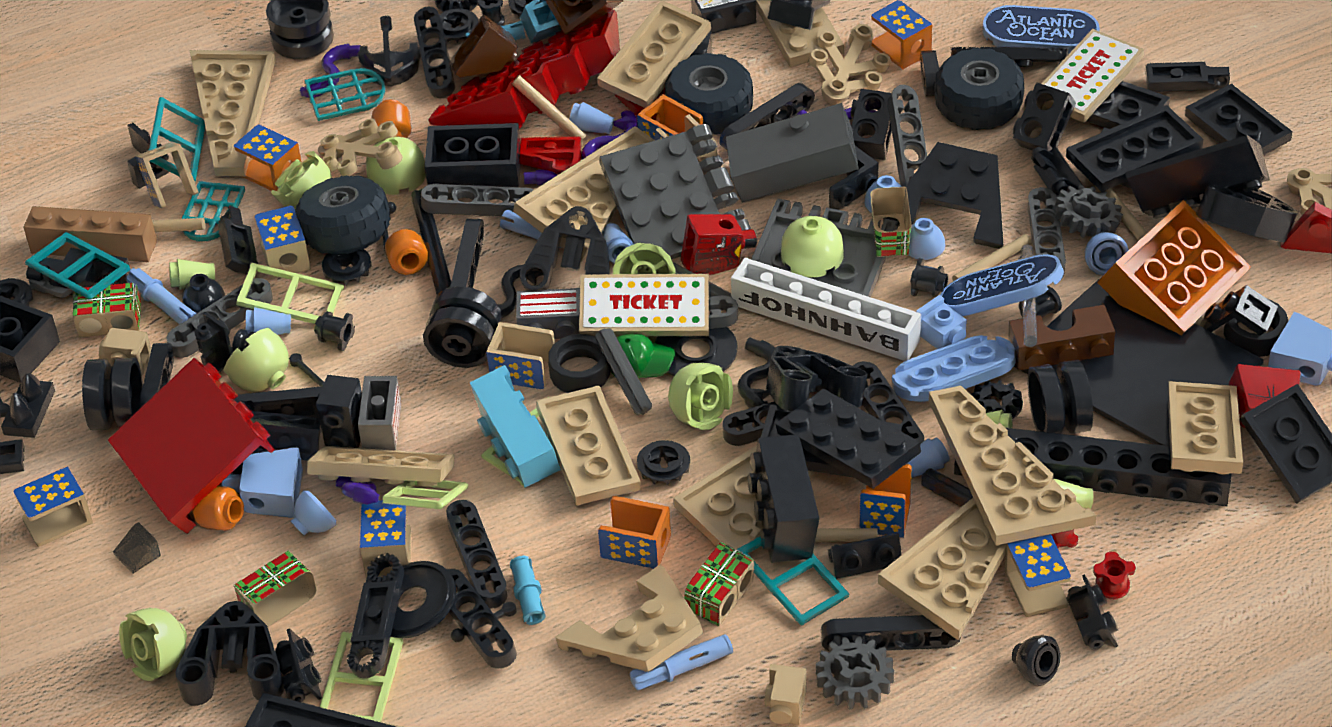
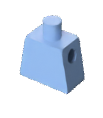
M1294 312L1270 351L1268 367L1300 370V382L1315 386L1321 385L1328 371H1332V330L1300 313Z
M299 449L275 450L272 454L269 451L251 454L243 461L242 473L230 474L222 481V486L233 488L240 494L244 504V511L247 513L294 518V506L300 495L303 473Z

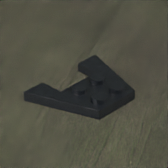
M937 142L905 186L908 194L911 225L916 222L921 202L978 214L980 217L973 237L974 243L997 249L1002 248L1004 243L998 155ZM885 217V218H883V222H884L885 219H891V220H896V221H898L896 218H893V217Z

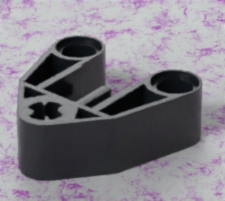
M1214 184L1207 185L1196 212L1198 217L1213 224L1254 237L1279 242L1287 241L1298 211L1260 189L1244 192L1242 188L1231 191Z
M582 206L570 208L543 230L520 272V279L526 290H547L549 288L553 268H555L561 238H566L561 268L579 271L584 244L587 242L590 244L584 268L585 275L610 274L606 240L593 216L586 208ZM579 216H583L587 225H581L580 229H576L574 223L571 222L577 221ZM540 271L544 274V279L539 285L528 284L527 277L531 272Z
M777 346L771 356L766 390L776 404L787 411H793L809 399L810 392L818 393L822 389L859 408L863 402L867 373L862 369L825 354L793 346Z
M232 601L224 604L196 629L175 672L180 693L185 703L198 706L211 699L214 692L215 678H217L220 650H223L222 669H229L230 673H235L237 668H242L244 649H247V673L252 693L256 700L259 701L263 693L278 697L282 696L284 685L268 626L245 603Z

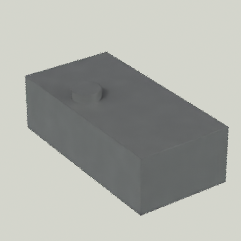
M842 103L726 137L730 175L742 203L859 169L852 127Z

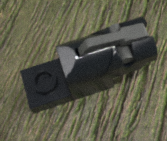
M70 248L63 260L46 257L39 264L59 274L87 254V252L81 249ZM111 255L129 265L128 258ZM95 258L67 279L83 288L93 287L117 268ZM28 266L26 279H29L32 290L43 293L47 292L61 298L73 295V290ZM129 271L111 285L128 283L126 277Z

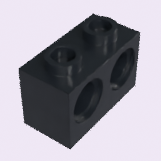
M1036 82L1033 91H1029L1026 96L1025 110L1022 117L1018 118L1014 124V140L1020 147L1032 151L1036 147H1042L1048 151L1054 146L1058 147L1076 101L1068 92ZM1054 101L1051 108L1042 110L1045 102ZM1042 128L1041 133L1037 137L1030 138L1031 132L1034 129Z
M860 89L858 100L854 99L851 106V117H853L851 127L855 146L874 159L886 160L892 135L888 110V98L891 93ZM870 110H878L877 112L873 113L868 112ZM865 135H871V136H872V137H870V138H862V137L865 136Z
M327 375L316 403L325 446L359 448L361 439L358 421L362 397L359 378Z

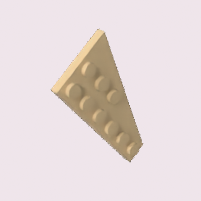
M189 50L215 175L245 177L250 157L235 151L234 144L256 125H259L276 61L274 51Z
M636 126L516 201L513 212L542 233L546 227L570 208L582 206L591 213L602 233L616 212L617 206L600 166V156L655 140ZM579 216L577 221L571 222L574 223L576 229H580L581 225H587L583 216ZM561 238L560 247L563 249L566 238ZM585 242L581 263L588 254L590 243Z
M962 386L929 392L930 406L995 545L1096 524L1097 515L1089 508L1084 509L1076 501V495L1069 488L1064 490L1053 479V473L1021 442L1015 443L1008 436V430L1001 423L995 424L986 415V409Z
M757 445L673 498L674 507L716 547L720 542L724 541L737 549L758 538L761 534V529H763L762 522H757L754 514L756 496L755 494H750L748 489V473H753L751 453L756 452ZM808 471L809 477H811L815 471Z
M972 498L878 574V584L959 640L1006 555V544L995 545L976 502Z

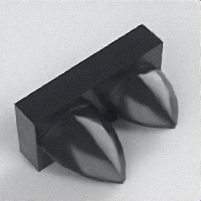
M31 373L24 375L17 392L13 393L9 410L1 425L4 435L27 438L36 437L55 393L53 382L39 381Z

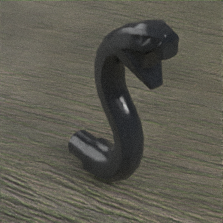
M524 265L510 268L504 273L501 280V288L506 300L503 304L497 305L501 310L502 318L508 316L517 305V292L513 284L516 279L520 278V272ZM533 271L528 275L527 279L536 285V278L544 276V274L540 271Z
M749 337L746 341L745 349L767 360L765 365L746 371L738 381L737 387L740 396L745 400V404L749 408L768 403V401H763V399L770 395L769 392L762 389H752L751 384L754 381L768 377L770 360L775 346L766 341H758Z

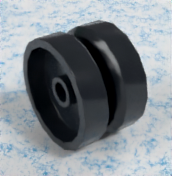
M271 0L267 4L266 16L274 50L280 55L292 59L310 58L327 50L332 44L334 37L328 1Z
M456 286L444 289L437 294L429 314L430 317L423 333L424 345L432 356L445 364L462 368L480 366L488 360L487 350L498 323L502 320L501 310L495 300L474 288Z
M136 357L116 358L113 366L110 365L107 359H90L86 361L82 377V399L86 423L90 430H108L112 427L114 421L120 428L140 409L143 381L140 365Z
M1080 360L1059 362L1056 372L1050 364L1030 367L1027 381L1028 397L1036 430L1062 434L1064 427L1070 434L1091 431L1093 426L1092 395L1086 371Z

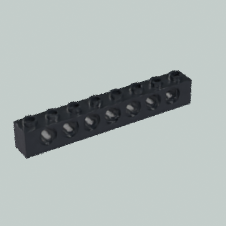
M1006 428L1008 436L1015 443L1021 442L1053 473L1054 479L1084 488H1092L1093 491L1207 505H1228L1232 473L1186 472L1180 469H1171L1170 446ZM955 459L954 475L963 476Z

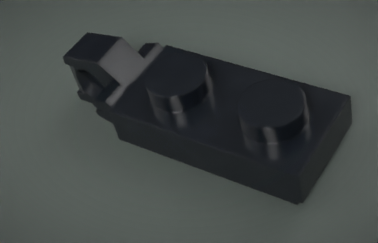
M1206 62L1147 63L1145 66L1147 89L1154 92L1217 90L1230 83L1229 67L1206 66Z
M229 205L224 216H221L218 226L225 267L234 272L247 275L250 264H258L252 229L250 226L243 224L241 210Z

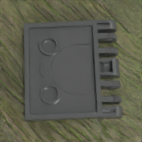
M708 124L694 126L686 132L600 156V166L628 237L633 244H653L661 247L671 259L681 257L687 215L720 214L719 209L731 206L739 200L737 194L731 192L734 186L727 169L721 167L724 162L720 155L705 158L700 163L698 162V156L708 154L717 148L715 141L712 139L713 135ZM742 208L724 213L735 216L742 230L751 229L748 220L743 219L746 216Z
M779 198L776 200L751 260L791 272V267L786 263L784 265L781 259V241L787 227L796 219L802 218V203L794 202L791 208V201ZM814 205L809 216L820 217V206ZM826 208L823 218L833 222L842 235L843 260L836 270L834 266L826 270V275L808 278L871 297L886 256L877 257L873 221H870L868 229L861 228L862 215L854 213L850 224L847 225L848 211ZM885 219L881 230L887 232L897 230L898 221Z

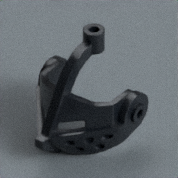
M391 16L380 17V25L383 31L384 51L370 53L368 46H360L358 58L362 68L376 72L381 76L385 86L389 87L406 82L417 73L421 53L418 42L410 43L409 49L405 51H390L389 31L393 29ZM403 62V66L391 71L393 66ZM374 64L385 68V72L375 68ZM364 74L367 79L372 78V76Z

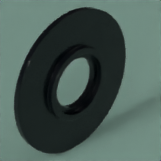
M728 327L709 329V336H657L655 344L674 349L675 356L667 373L673 376L680 369L692 363L714 364L721 367L724 372L732 365L738 351L736 337ZM692 339L703 340L710 346L709 352L698 358L686 356L681 348L684 343Z
M415 561L403 565L404 577L399 599L405 591L414 587L425 589L427 597L423 605L413 611L401 610L398 600L391 637L411 638L424 634L437 626L449 613L456 595L455 582L449 571L438 563Z

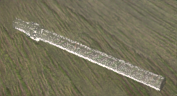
M1028 244L1021 247V256L1018 260L1034 256L1033 247ZM1035 298L1022 301L1024 344L1028 347H1033L1037 344Z

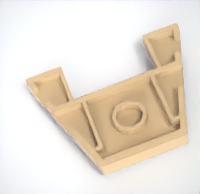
M660 564L637 580L639 591L651 598L641 608L628 617L617 621L615 626L603 634H600L579 620L555 638L561 650L569 651L572 647L580 649L584 656L594 658L599 654L610 657L611 663L650 672L702 635L703 631L699 620L664 566Z

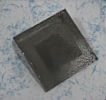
M139 522L132 526L113 551V554L132 574L161 556L157 540Z

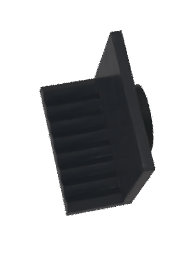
M771 0L768 19L811 30L815 10L829 4L830 0Z

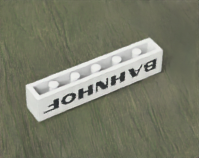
M748 258L743 259L731 277V296L736 300L740 308L903 361L909 360L920 342L921 313Z

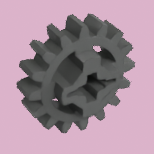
M1079 185L1078 190L1072 186H1068L1067 192L1061 190L1053 208L1055 211L1054 218L1061 219L1059 225L1061 227H1070V233L1080 232L1082 238L1085 236L1094 237L1103 232L1115 234L1123 214L1120 213L1121 205H1115V197L1108 198L1106 197V191L1098 193L1095 187L1085 188L1083 185Z
M857 636L855 643H850L846 637H843L841 646L831 642L829 643V652H820V661L816 662L817 687L823 688V696L825 698L834 695V704L837 706L843 701H847L849 709H853L856 702H860L863 708H868V700L872 699L874 702L880 703L881 693H890V683H894L892 657H886L887 649L885 647L875 649V640L869 641L866 645L862 644L860 636Z

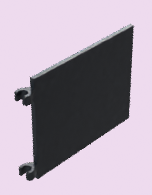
M1097 281L1047 326L1052 330H1067L1072 327L1073 310L1105 305L1115 330L1114 355L1080 360L1088 377L1093 411L1155 445L1170 446L1167 395L1169 381L1229 386V381L1238 364L1262 366L1264 363V359L1195 323L1180 335L1119 305ZM1058 364L1051 365L1055 372L1058 367ZM1025 369V370H1021V371L1024 372V373H1026V374H1028L1029 369Z

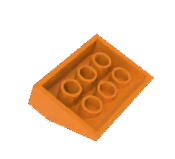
M1183 200L1125 253L1097 283L1119 305L1182 335L1251 266L1203 219L1198 217L1196 212Z

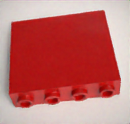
M195 358L185 365L108 439L109 443L167 520L186 534L197 525L189 513L204 497L211 493L260 445L271 454L275 451L267 441V438L270 436L268 431L259 422L253 423L250 419L254 414L241 401L237 404L234 400L238 397L237 393L226 382L220 383L219 379L222 377L220 372L209 362L204 366Z

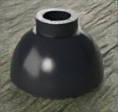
M196 274L191 277L190 282L183 290L182 303L192 311L199 313L224 297L225 292L217 281L205 274Z
M1033 636L1023 643L1015 645L1012 651V661L1017 665L1019 672L1027 681L1035 685H1044L1054 677L1060 664L1059 645L1051 636Z

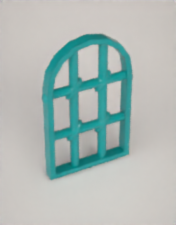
M365 68L350 69L305 80L309 100L313 106L317 121L372 109L382 102L385 95V84L381 76ZM356 74H366L372 76V78L358 81ZM352 75L353 80L350 83L334 86L332 79ZM328 81L329 86L327 88L311 91L310 84ZM375 81L380 83L381 90L362 93L360 87L363 86L362 84ZM356 87L358 93L355 96L338 98L337 92L340 89ZM332 92L334 98L331 99L332 101L315 103L313 95ZM380 95L375 102L366 104L365 99L367 97ZM358 99L361 101L362 106L345 110L341 107L345 102ZM331 105L337 106L338 111L319 115L318 108Z
M199 181L197 184L199 193L192 195L182 219L204 218L203 215L208 205L217 206L218 209L213 219L204 218L205 223L210 225L206 235L195 234L196 230L191 232L183 231L184 235L198 242L219 238V230L214 233L212 232L215 225L219 224V216L223 207H229L230 205L238 208L246 191L245 186ZM202 188L210 189L205 200L197 199ZM215 189L226 190L221 201H213L211 199ZM231 191L239 192L234 203L227 200ZM194 204H201L202 207L198 216H189Z

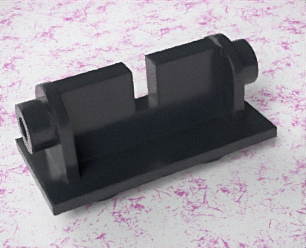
M1056 146L1050 151L1042 147L1033 149L1031 157L1035 164L1033 167L1047 188L1055 193L1056 198L1059 197L1061 190L1067 192L1068 186L1078 190L1079 185H1082V183Z
M204 312L205 323L198 325L195 331L199 352L202 353V364L205 366L209 362L221 372L227 360L234 352L228 336L230 331L224 321L215 319L207 312Z
M887 533L884 536L842 545L834 544L831 549H828V557L830 563H833L836 579L885 569L901 556L899 533L890 535Z
M1084 574L1082 578L1085 585L1082 587H1071L1066 598L1076 620L1089 616L1077 622L1085 645L1095 650L1101 648L1104 642L1110 639L1116 648L1118 643L1113 633L1118 631L1117 624L1110 611L1104 612L1102 605L1107 603V600L1099 584L1092 586Z
M289 628L287 629L289 640L280 641L275 649L280 671L285 675L282 677L286 697L290 700L303 702L305 696L312 693L320 700L322 699L319 688L321 677L312 662L313 648L305 637L300 638Z

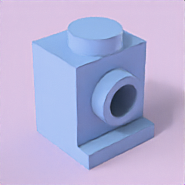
M938 295L916 310V312L921 313L920 337L936 349L954 344L966 338L967 319L946 305L941 295Z

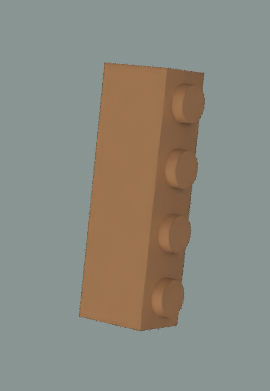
M32 206L23 226L31 254H36L65 232H68L109 255L128 258V261L149 262L157 242L151 214ZM67 242L50 255L66 256L70 248H79Z

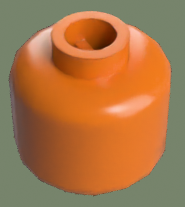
M393 99L384 100L372 111L371 118L376 121L378 127L387 121L394 123L398 130L394 137L408 138L411 134L410 112L407 106Z
M409 229L398 230L389 236L385 243V254L389 264L399 274H415L425 266L428 260V251L422 237L415 231Z
M217 486L200 501L192 512L195 521L200 527L227 531L232 529L241 520L244 513V504L235 489Z

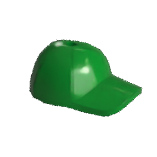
M626 334L617 337L638 378L660 377L667 373L675 356L674 349L652 343L647 336L642 334Z

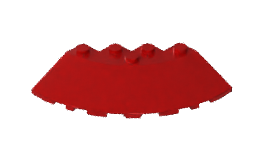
M611 10L603 17L565 35L563 30L556 32L555 35L548 39V43L544 45L539 40L521 49L522 54L511 65H505L501 71L491 72L481 80L479 77L472 78L461 86L462 90L451 94L447 98L449 104L446 107L440 105L435 109L428 119L430 125L518 123L520 129L529 113L537 111L538 114H542L544 112L512 85V82L519 75L553 105L556 104L561 94L568 92L569 95H573L583 91L588 84L590 76L600 75L620 51L616 10Z

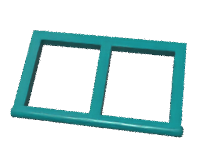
M159 97L149 151L157 147L158 136L181 144L182 148L193 153L190 171L194 181H196L205 132L204 119L163 97ZM164 108L198 125L194 144L160 127ZM161 157L150 160V162L179 176L176 165Z
M65 232L25 261V265L87 299H92L130 271L128 264L68 232ZM67 242L87 252V254L59 274L39 264L41 260ZM95 258L117 268L89 290L67 279Z
M761 536L737 548V550L750 557L748 553L762 546ZM814 554L812 558L806 559V561L773 580L754 561L755 575L800 626H803L808 621L849 597V592ZM813 567L837 594L801 614L778 587Z

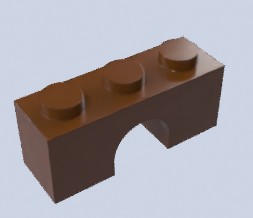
M1105 305L1073 310L1072 327L1063 331L1048 328L1044 324L1041 315L1010 320L1009 341L1015 348L1016 366L1019 371L1034 366L1059 364V362L1114 355L1115 330Z

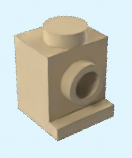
M110 328L106 339L102 340L99 345V358L107 359L110 365L113 366L116 358L136 357L143 377L151 353L147 332Z
M770 664V684H767L765 692V706H770L771 708L769 717L772 722L777 724L800 725L806 695V668Z

